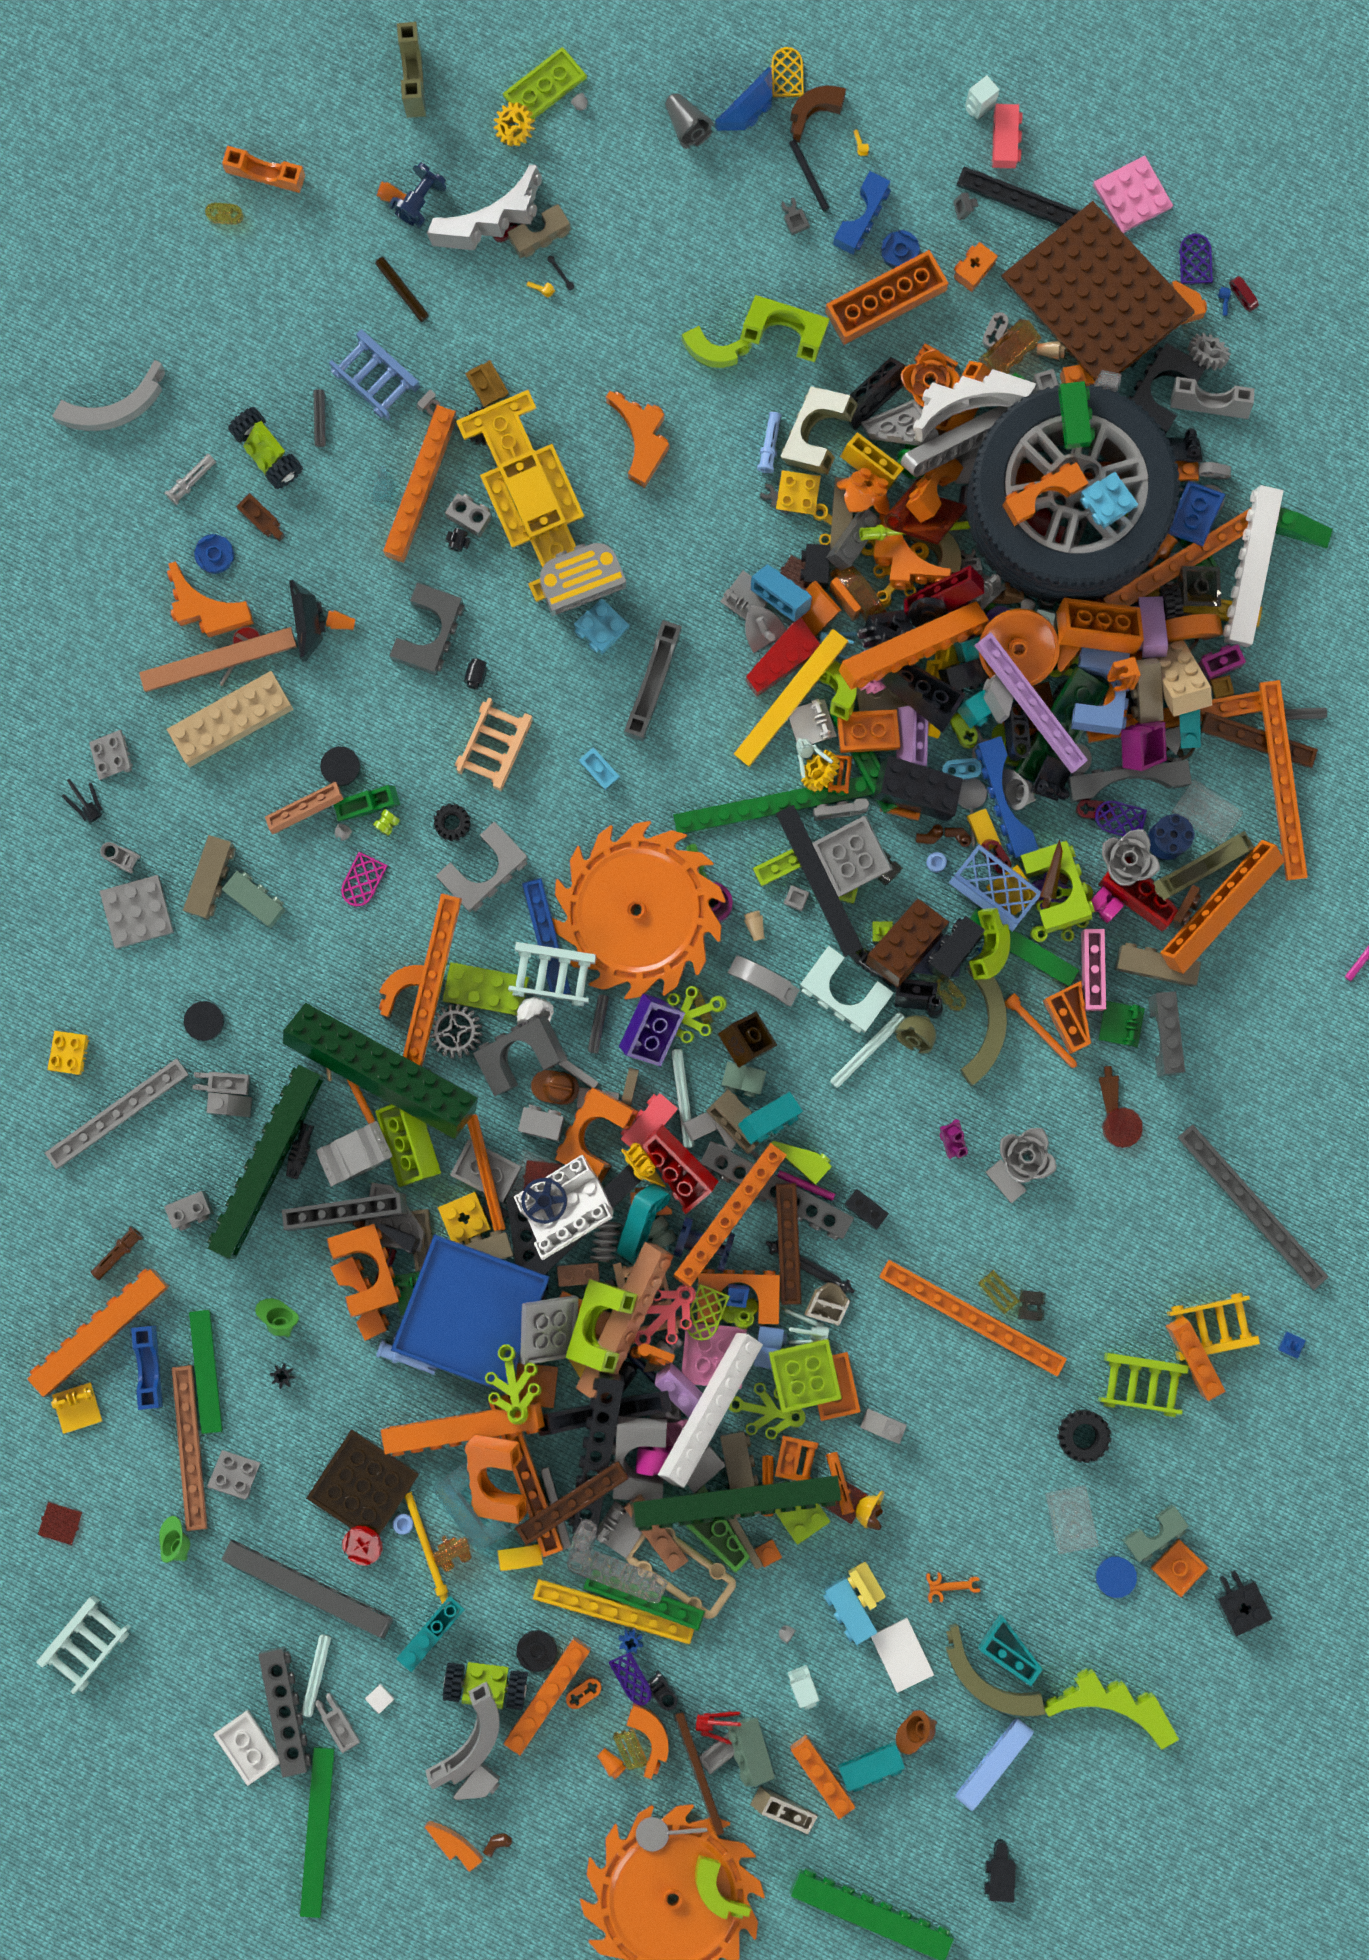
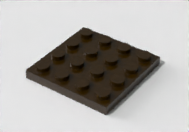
M351 1429L306 1499L349 1528L366 1526L380 1536L420 1473L391 1454H385L382 1448Z

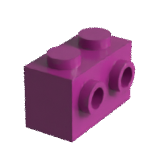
M1238 644L1232 647L1231 645L1224 646L1219 649L1220 652L1215 654L1210 652L1201 657L1202 659L1198 665L1207 681L1238 669L1246 663Z

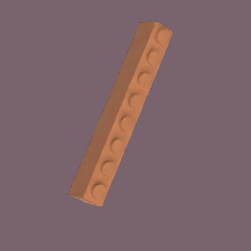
M644 1243L623 1287L624 1290L637 1294L632 1314L613 1309L598 1340V1343L603 1348L619 1353L614 1374H619V1370L627 1358V1353L636 1339V1334L644 1322L645 1315L653 1303L654 1296L661 1286L664 1275L674 1255L656 1244ZM586 1366L576 1386V1389L590 1399L595 1397L596 1390H593L594 1378H598L599 1370ZM603 1393L601 1397L606 1399L609 1393Z

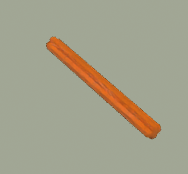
M473 1114L467 1123L494 1231H504L505 1225L478 1116Z

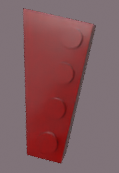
M801 617L792 623L747 674L745 681L756 697L803 666L819 647L820 643Z
M1127 856V858L1125 859L1126 862L1129 864H1133V862L1130 861L1131 858ZM1107 871L1098 883V886L1101 888L1104 886L1112 893V896L1117 897L1123 904L1162 932L1170 925L1178 912V909L1169 899L1163 900L1156 893L1154 881L1151 878L1136 881L1129 886L1119 885L1111 878L1109 871Z
M663 1124L654 1130L643 1143L642 1147L655 1167H658L662 1179L672 1189V1194L682 1205L685 1215L714 1190L718 1180Z

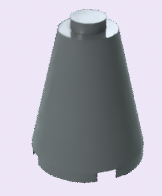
M671 94L667 98L665 106L681 146L685 149H691V145L695 144L697 147L704 143L713 132L711 130V127H714L713 121L681 94Z

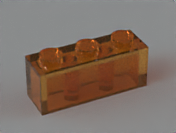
M1019 319L979 358V361L984 363L991 371L994 369L1008 374L1010 372L1009 369L1013 365L1020 363L1024 358L1023 356L1028 351L1033 350L1037 346V342L1042 338L1029 320Z

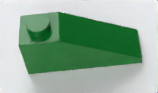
M1280 507L1275 533L1327 548L1333 529L1301 513Z

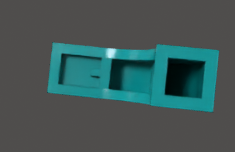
M1200 709L1179 715L1181 748H1201Z

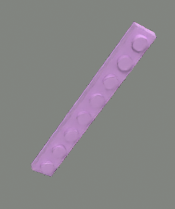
M989 633L974 646L1068 770L1073 773L1087 762V758L993 634Z

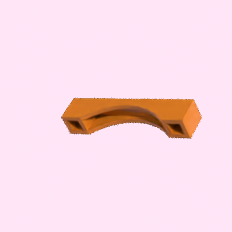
M575 1636L573 1637L531 1703L503 1743L505 1746L521 1756L589 1654L591 1647Z

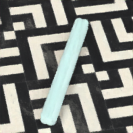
M898 1012L830 1080L831 1084L838 1088L898 1028L899 1024L906 1019L905 1016Z
M682 1049L672 1050L683 1144L685 1148H692L695 1146L694 1141H690L682 1125L684 1122L691 1120Z

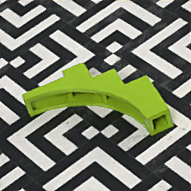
M1086 1668L1076 1674L1078 1677L1074 1678L1077 1687L1071 1686L1063 1691L1064 1694L1058 1698L1053 1696L1045 1701L1044 1709L1048 1717L1063 1710L1077 1707H1099L1126 1715L1140 1724L1161 1750L1179 1740L1153 1693L1148 1694L1145 1692L1139 1695L1137 1701L1134 1702L1122 1681H1113L1104 1690L1092 1669L1088 1670Z

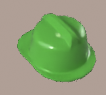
M266 1298L257 1303L255 1307L258 1318L266 1324L268 1331L275 1336L290 1337L291 1331L299 1321L298 1314L278 1299Z
M170 1516L163 1522L159 1532L161 1560L165 1563H169L172 1560L186 1561L191 1545L190 1539L183 1533L179 1518Z

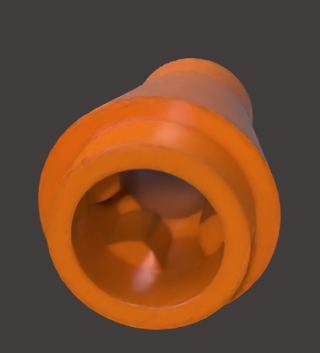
M382 181L376 196L380 200L390 202L393 197L403 200L407 194L397 189L388 181L387 183Z
M336 610L334 612L329 611L326 626L330 627V629L353 630L356 619Z
M606 1748L597 1755L609 1777L612 1776L616 1779L627 1768L624 1765L625 1762Z

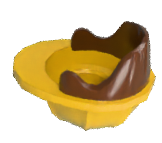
M880 1491L877 1496H866L859 1501L856 1507V1517L864 1528L881 1530L882 1525L877 1517L883 1513L880 1505L884 1497V1491Z

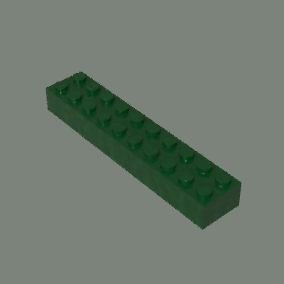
M308 1003L302 1006L283 1030L284 1045L453 1139H456L476 1111L478 1097Z
M299 1064L297 1068L294 1067L289 1075L291 1080L288 1086L285 1085L280 1093L281 1101L279 1105H274L271 1111L273 1117L270 1123L266 1122L262 1129L264 1135L261 1141L258 1140L254 1145L253 1151L255 1153L252 1159L247 1160L244 1166L246 1171L243 1177H239L234 1188L237 1190L234 1196L230 1195L225 1205L228 1208L225 1214L219 1216L216 1223L218 1228L215 1233H211L207 1241L209 1244L208 1249L228 1259L237 1258L325 1077Z
M828 1476L630 1502L633 1527L638 1528V1531L652 1530L653 1525H659L661 1529L673 1527L675 1522H679V1526L692 1525L693 1520L698 1519L700 1523L714 1522V1517H720V1520L734 1519L736 1514H740V1518L755 1516L754 1512L760 1511L761 1515L775 1514V1509H781V1512L796 1511V1506H801V1510L816 1508V1504L821 1503V1507L835 1506L836 1501H841L838 1476Z

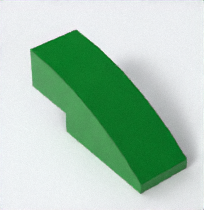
M386 785L372 791L367 790L344 798V800L333 805L337 820L340 822L400 805L396 787Z

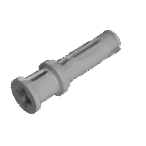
M207 453L183 479H177L176 484L169 491L164 492L167 498L177 506L179 504L178 501L186 493L189 494L191 487L216 464L214 458Z

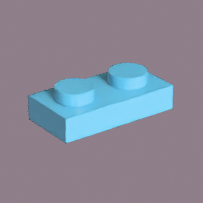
M594 747L578 760L605 791L620 778Z

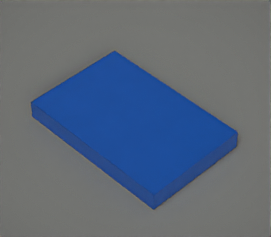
M1188 481L1178 503L1175 518L1168 534L1204 546L1226 494Z

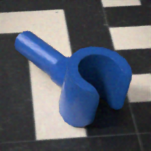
M1225 287L1220 288L1218 298L1224 299L1223 316H1228V300L1231 290Z

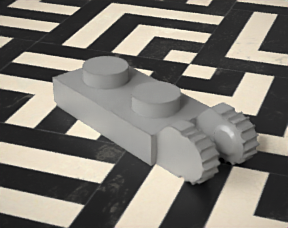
M862 798L856 799L854 803L849 804L847 801L839 802L834 806L821 804L814 808L813 817L815 821L864 814L868 811L869 801Z
M194 1072V1077L208 1078V1086L195 1084L193 1085V1090L249 1095L250 1075Z
M328 1693L326 1699L331 1705L332 1711L327 1713L324 1704L320 1700L315 1701V1705L322 1716L321 1719L343 1754L361 1741L341 1707H338L333 1695Z

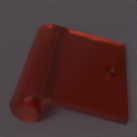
M918 478L885 515L884 522L891 530L938 545L967 510V505L939 497L942 504L935 516L920 523L905 506L910 499L909 495L917 488L916 484L921 479Z

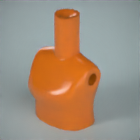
M1167 534L1156 555L1149 563V568H1152L1159 558L1168 559L1173 547L1178 543L1173 536Z

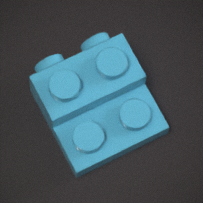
M1113 472L1100 482L1098 480L1081 492L1080 501L1086 509L1089 508L1091 510L1094 522L1097 525H1101L1103 529L1138 506V503L1116 472Z
M601 598L574 623V632L581 639L585 637L590 642L588 645L594 652L597 653L599 651L603 654L630 628V625Z

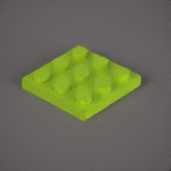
M828 1338L768 1352L782 1413L842 1399Z

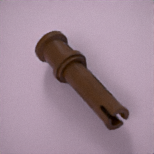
M130 1226L128 1228L129 1231L121 1239H117V1245L90 1271L97 1280L100 1281L125 1253H130L132 1251L131 1248L144 1238L136 1228Z

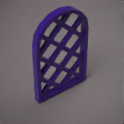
M1201 234L1188 235L1181 242L1179 250L1181 284L1212 283V250L1210 242ZM1200 238L1206 242L1203 246L1197 242ZM1187 239L1193 241L1190 246L1184 243ZM1194 244L1200 248L1196 253L1191 249ZM1182 246H1184V247L1186 248V250H1185L1183 253H1182ZM1188 250L1193 254L1190 259L1184 255ZM1202 250L1207 254L1204 259L1198 255ZM1195 257L1201 261L1197 266L1191 262ZM1208 257H1209V265L1205 262V260H1206ZM1182 258L1187 261L1184 265L1182 262ZM1202 263L1207 267L1204 272L1198 268ZM1188 264L1194 268L1190 273L1185 269ZM1195 270L1201 274L1197 279L1191 275ZM1209 270L1210 278L1207 275H1205ZM1183 271L1187 274V276L1184 279ZM1190 277V278L1193 279L1194 281H1186V280Z
M1106 801L1098 806L1095 812V820L1101 830L1110 834L1124 836L1126 832L1123 826L1129 824L1132 829L1130 831L1138 828L1143 830L1147 810L1118 801ZM1109 803H1114L1117 805L1111 807ZM1104 804H1107L1109 808L1106 812H1103L1101 809ZM1122 806L1129 807V808L1124 811V809L1122 808ZM1119 807L1122 813L1116 816L1113 810ZM1134 809L1140 810L1142 812L1137 814ZM1130 810L1134 814V817L1131 819L1126 815ZM1109 812H1111L1114 817L1110 821H1108L1107 817L1105 816ZM1122 815H1124L1126 819V822L1123 824H1121L1118 819ZM1101 817H1103L1106 821V823L1103 825H1101L1099 822V819ZM1137 819L1139 825L1134 828L1131 821ZM1116 820L1119 826L1113 830L1110 823ZM1108 825L1110 830H1107L1104 827ZM1121 829V831L1123 832V834L1118 833V832H1115V831Z
M631 1652L608 1662L626 1695L633 1703L642 1706L651 1700L650 1686ZM621 1662L626 1664V1669L621 1666ZM629 1666L634 1668V1673L629 1671ZM621 1670L626 1672L625 1677L620 1674ZM629 1675L634 1677L633 1681L628 1679ZM637 1679L642 1681L641 1686L636 1684ZM628 1683L633 1685V1689L628 1688ZM636 1687L641 1690L640 1694L635 1692ZM644 1692L647 1693V1698L643 1696ZM635 1695L640 1698V1701L635 1699Z

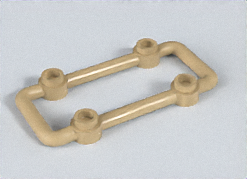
M666 1528L682 1551L706 1567L713 1579H722L728 1583L709 1611L702 1606V1602L698 1597H689L654 1572L648 1561H639L633 1556L646 1538L642 1533L626 1558V1561L636 1568L637 1575L642 1578L649 1577L682 1602L705 1610L704 1618H714L736 1587L735 1579L726 1572L724 1565L719 1562H711L676 1537L673 1528Z

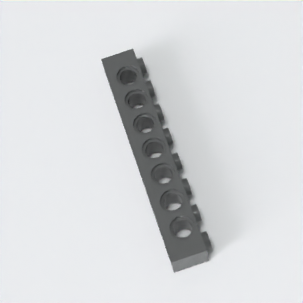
M710 1142L700 1161L711 1174L714 1171L720 1174L719 1178L729 1184L733 1181L739 1185L743 1179L735 1177V1169L741 1167L747 1175L754 1166L753 1163L713 1142ZM719 1158L727 1160L728 1166L726 1169L722 1170L716 1166V1161ZM772 1175L756 1198L765 1203L767 1200L773 1202V1207L777 1209L776 1198L770 1195V1189L776 1186V1183L788 1182ZM797 1187V1198L799 1199L798 1221L801 1222L802 1219L810 1222L808 1226L817 1231H820L822 1228L827 1231L828 1237L836 1241L838 1238L843 1239L854 1217ZM810 1205L815 1206L817 1209V1214L814 1217H809L806 1214V1208ZM826 1215L834 1217L835 1223L833 1226L828 1227L824 1224V1217Z

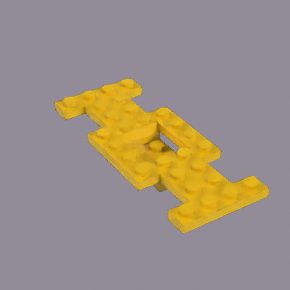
M526 390L456 420V423L464 440L483 433L497 468L481 474V480L512 549L531 541L543 568L548 561L556 558V554L567 551V553L574 551L576 544L567 525L584 518V514L553 444L536 451L532 448L519 418L526 413L536 410L529 390ZM540 578L528 583L536 603L544 600L545 597L541 589Z

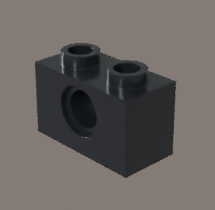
M858 1189L854 1190L844 1204L847 1209L875 1230L879 1228L889 1214Z

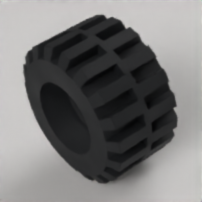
M1076 1410L1062 1419V1424L1058 1427L1059 1434H1057V1439H1059V1446L1066 1455L1076 1461L1085 1463L1097 1461V1458L1105 1455L1104 1452L1108 1451L1109 1442L1111 1443L1112 1438H1110L1111 1430L1108 1428V1423L1103 1420V1417L1088 1410ZM1081 1424H1088L1095 1431V1440L1087 1448H1080L1073 1441V1433Z

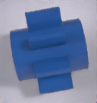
M625 1628L624 1636L619 1635L618 1640L622 1641L619 1649L624 1648L626 1653L634 1651L637 1654V1648L643 1647V1642L639 1641L642 1639L643 1634H637L636 1628H633L632 1631H628ZM630 1638H633V1639H634V1641L632 1642V1644H629V1643H628V1641L630 1640Z

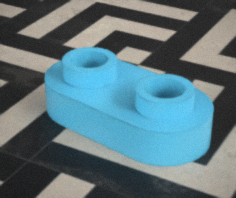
M975 758L950 760L944 764L942 772L949 774L948 769L953 768L955 770L953 776L963 778V780L975 779L980 775L982 765ZM973 766L975 768V772H969L968 767Z

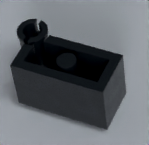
M905 979L898 988L896 987L894 1007L926 1010L929 1017H940L943 1012L941 997L937 995L936 998L938 983Z

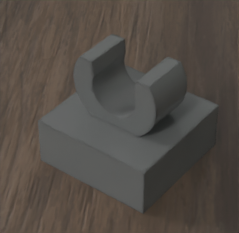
M961 193L953 201L958 220L965 219L974 211V207H978L977 199H970L968 193Z

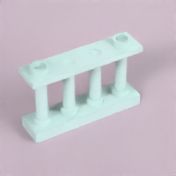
M516 942L515 951L521 957L516 986L508 987L509 992H512L513 996L524 997V994L560 999L572 1001V1005L584 1007V1003L589 1004V998H585L583 995L587 970L591 964L595 965L596 954ZM531 955H537L540 959L535 990L524 988L528 958H531ZM551 958L559 959L558 962H560L555 993L543 991L548 961ZM571 961L579 962L578 965L580 966L575 996L563 994L567 968Z
M94 1595L85 1602L36 1662L41 1667L47 1664L55 1666L76 1684L71 1690L73 1694L78 1690L82 1692L90 1683L88 1678L118 1642L122 1644L129 1636L127 1631L131 1627L127 1624L121 1630L98 1610L99 1607L96 1606L100 1600ZM87 1616H93L116 1636L109 1645L105 1644L84 1626L83 1620ZM74 1631L82 1634L103 1652L95 1662L71 1642L72 1639L69 1637ZM60 1648H66L89 1668L82 1678L58 1659L56 1653Z

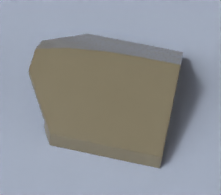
M828 1282L815 1290L804 1314L808 1317L839 1326L850 1304V1300L839 1285Z

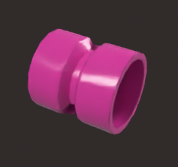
M1103 886L1090 901H1092L1095 912H1099V917L1108 924L1125 904L1117 897L1112 898V893Z

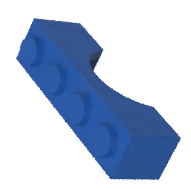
M869 171L860 189V196L864 199L867 210L857 220L842 222L834 237V246L852 255L855 254L856 250H861L865 241L863 239L865 233H870L874 224L872 222L874 216H879L883 207L881 206L883 199L887 200L892 189L889 188L891 181Z
M156 1325L131 1328L132 1345L138 1366V1385L136 1389L138 1410L163 1407Z

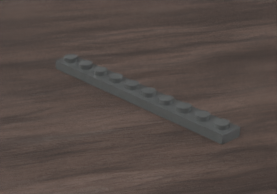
M1193 1124L1177 1137L1311 1290H1315L1328 1278V1275Z

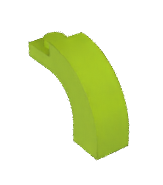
M700 326L682 334V342L689 354L698 362L714 368H725L738 364L737 355L743 356L752 348L751 342L742 339L726 346L714 345L706 339Z
M834 660L819 681L828 684L836 693L831 701L830 714L848 721L854 710L857 688L852 690L849 688L839 672L841 664Z
M997 908L982 909L977 912L985 932L984 946L981 953L969 961L974 980L990 979L998 974L1004 967L1009 955L1008 924H1002Z
M699 1855L695 1868V1882L698 1893L705 1905L714 1914L726 1920L729 1912L737 1918L749 1917L751 1911L749 1905L727 1899L718 1892L716 1881L721 1863L718 1860Z

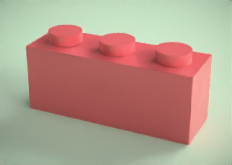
M995 105L992 168L1015 169L1017 162L1021 161V150L1018 149V143H1021L1022 131L1018 130L1019 124H1022V112H1019V105Z
M661 1093L658 1096L654 1094L647 1101L649 1106L646 1110L638 1112L635 1118L636 1121L631 1128L623 1129L620 1133L622 1135L621 1140L630 1147L633 1143H638L642 1146L654 1130L661 1124L665 1126L678 1111V1108Z

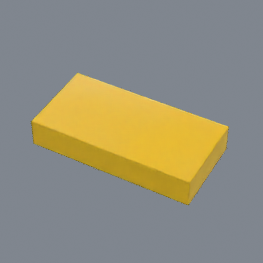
M986 808L966 816L978 844L982 845L987 839L1000 843ZM989 844V850L993 849L994 846Z

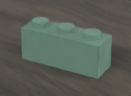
M236 871L222 890L269 928H272L286 911L282 907L284 903L276 896L273 899L267 895L268 890L261 884L255 886L251 882L253 878L246 872L240 874Z
M747 1717L737 1721L741 1723V1726H727L729 1731L728 1737L733 1744L734 1758L739 1765L740 1779L744 1786L755 1787L774 1779L775 1776L758 1718Z

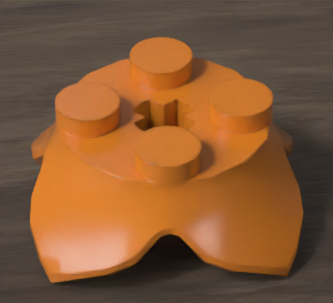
M936 348L925 352L920 357L918 363L906 366L901 373L904 387L912 393L916 403L923 408V393L931 386L925 382L929 377H932L936 384L953 389L956 382L960 381L958 373L948 368L945 356Z
M861 468L860 471H856L850 477L836 483L838 489L845 490L846 492L844 500L849 512H862L874 506L873 509L878 513L888 515V481L872 474L867 468Z

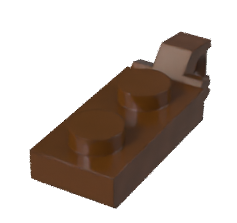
M250 493L236 506L268 538L273 535L280 542L285 537L278 529L281 526L278 520Z

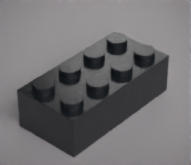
M887 756L880 765L873 799L943 821H949L956 814L963 778L893 756Z

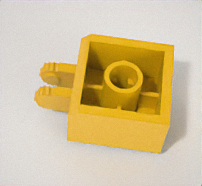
M477 1192L437 1207L452 1241L457 1243L464 1241L465 1244L471 1243L470 1238L481 1236L482 1233L492 1230ZM463 1213L470 1216L467 1224L460 1222Z

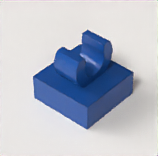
M728 1284L727 1295L730 1298L727 1306L746 1308L749 1286Z
M1285 1332L1278 1350L1298 1359L1306 1340Z

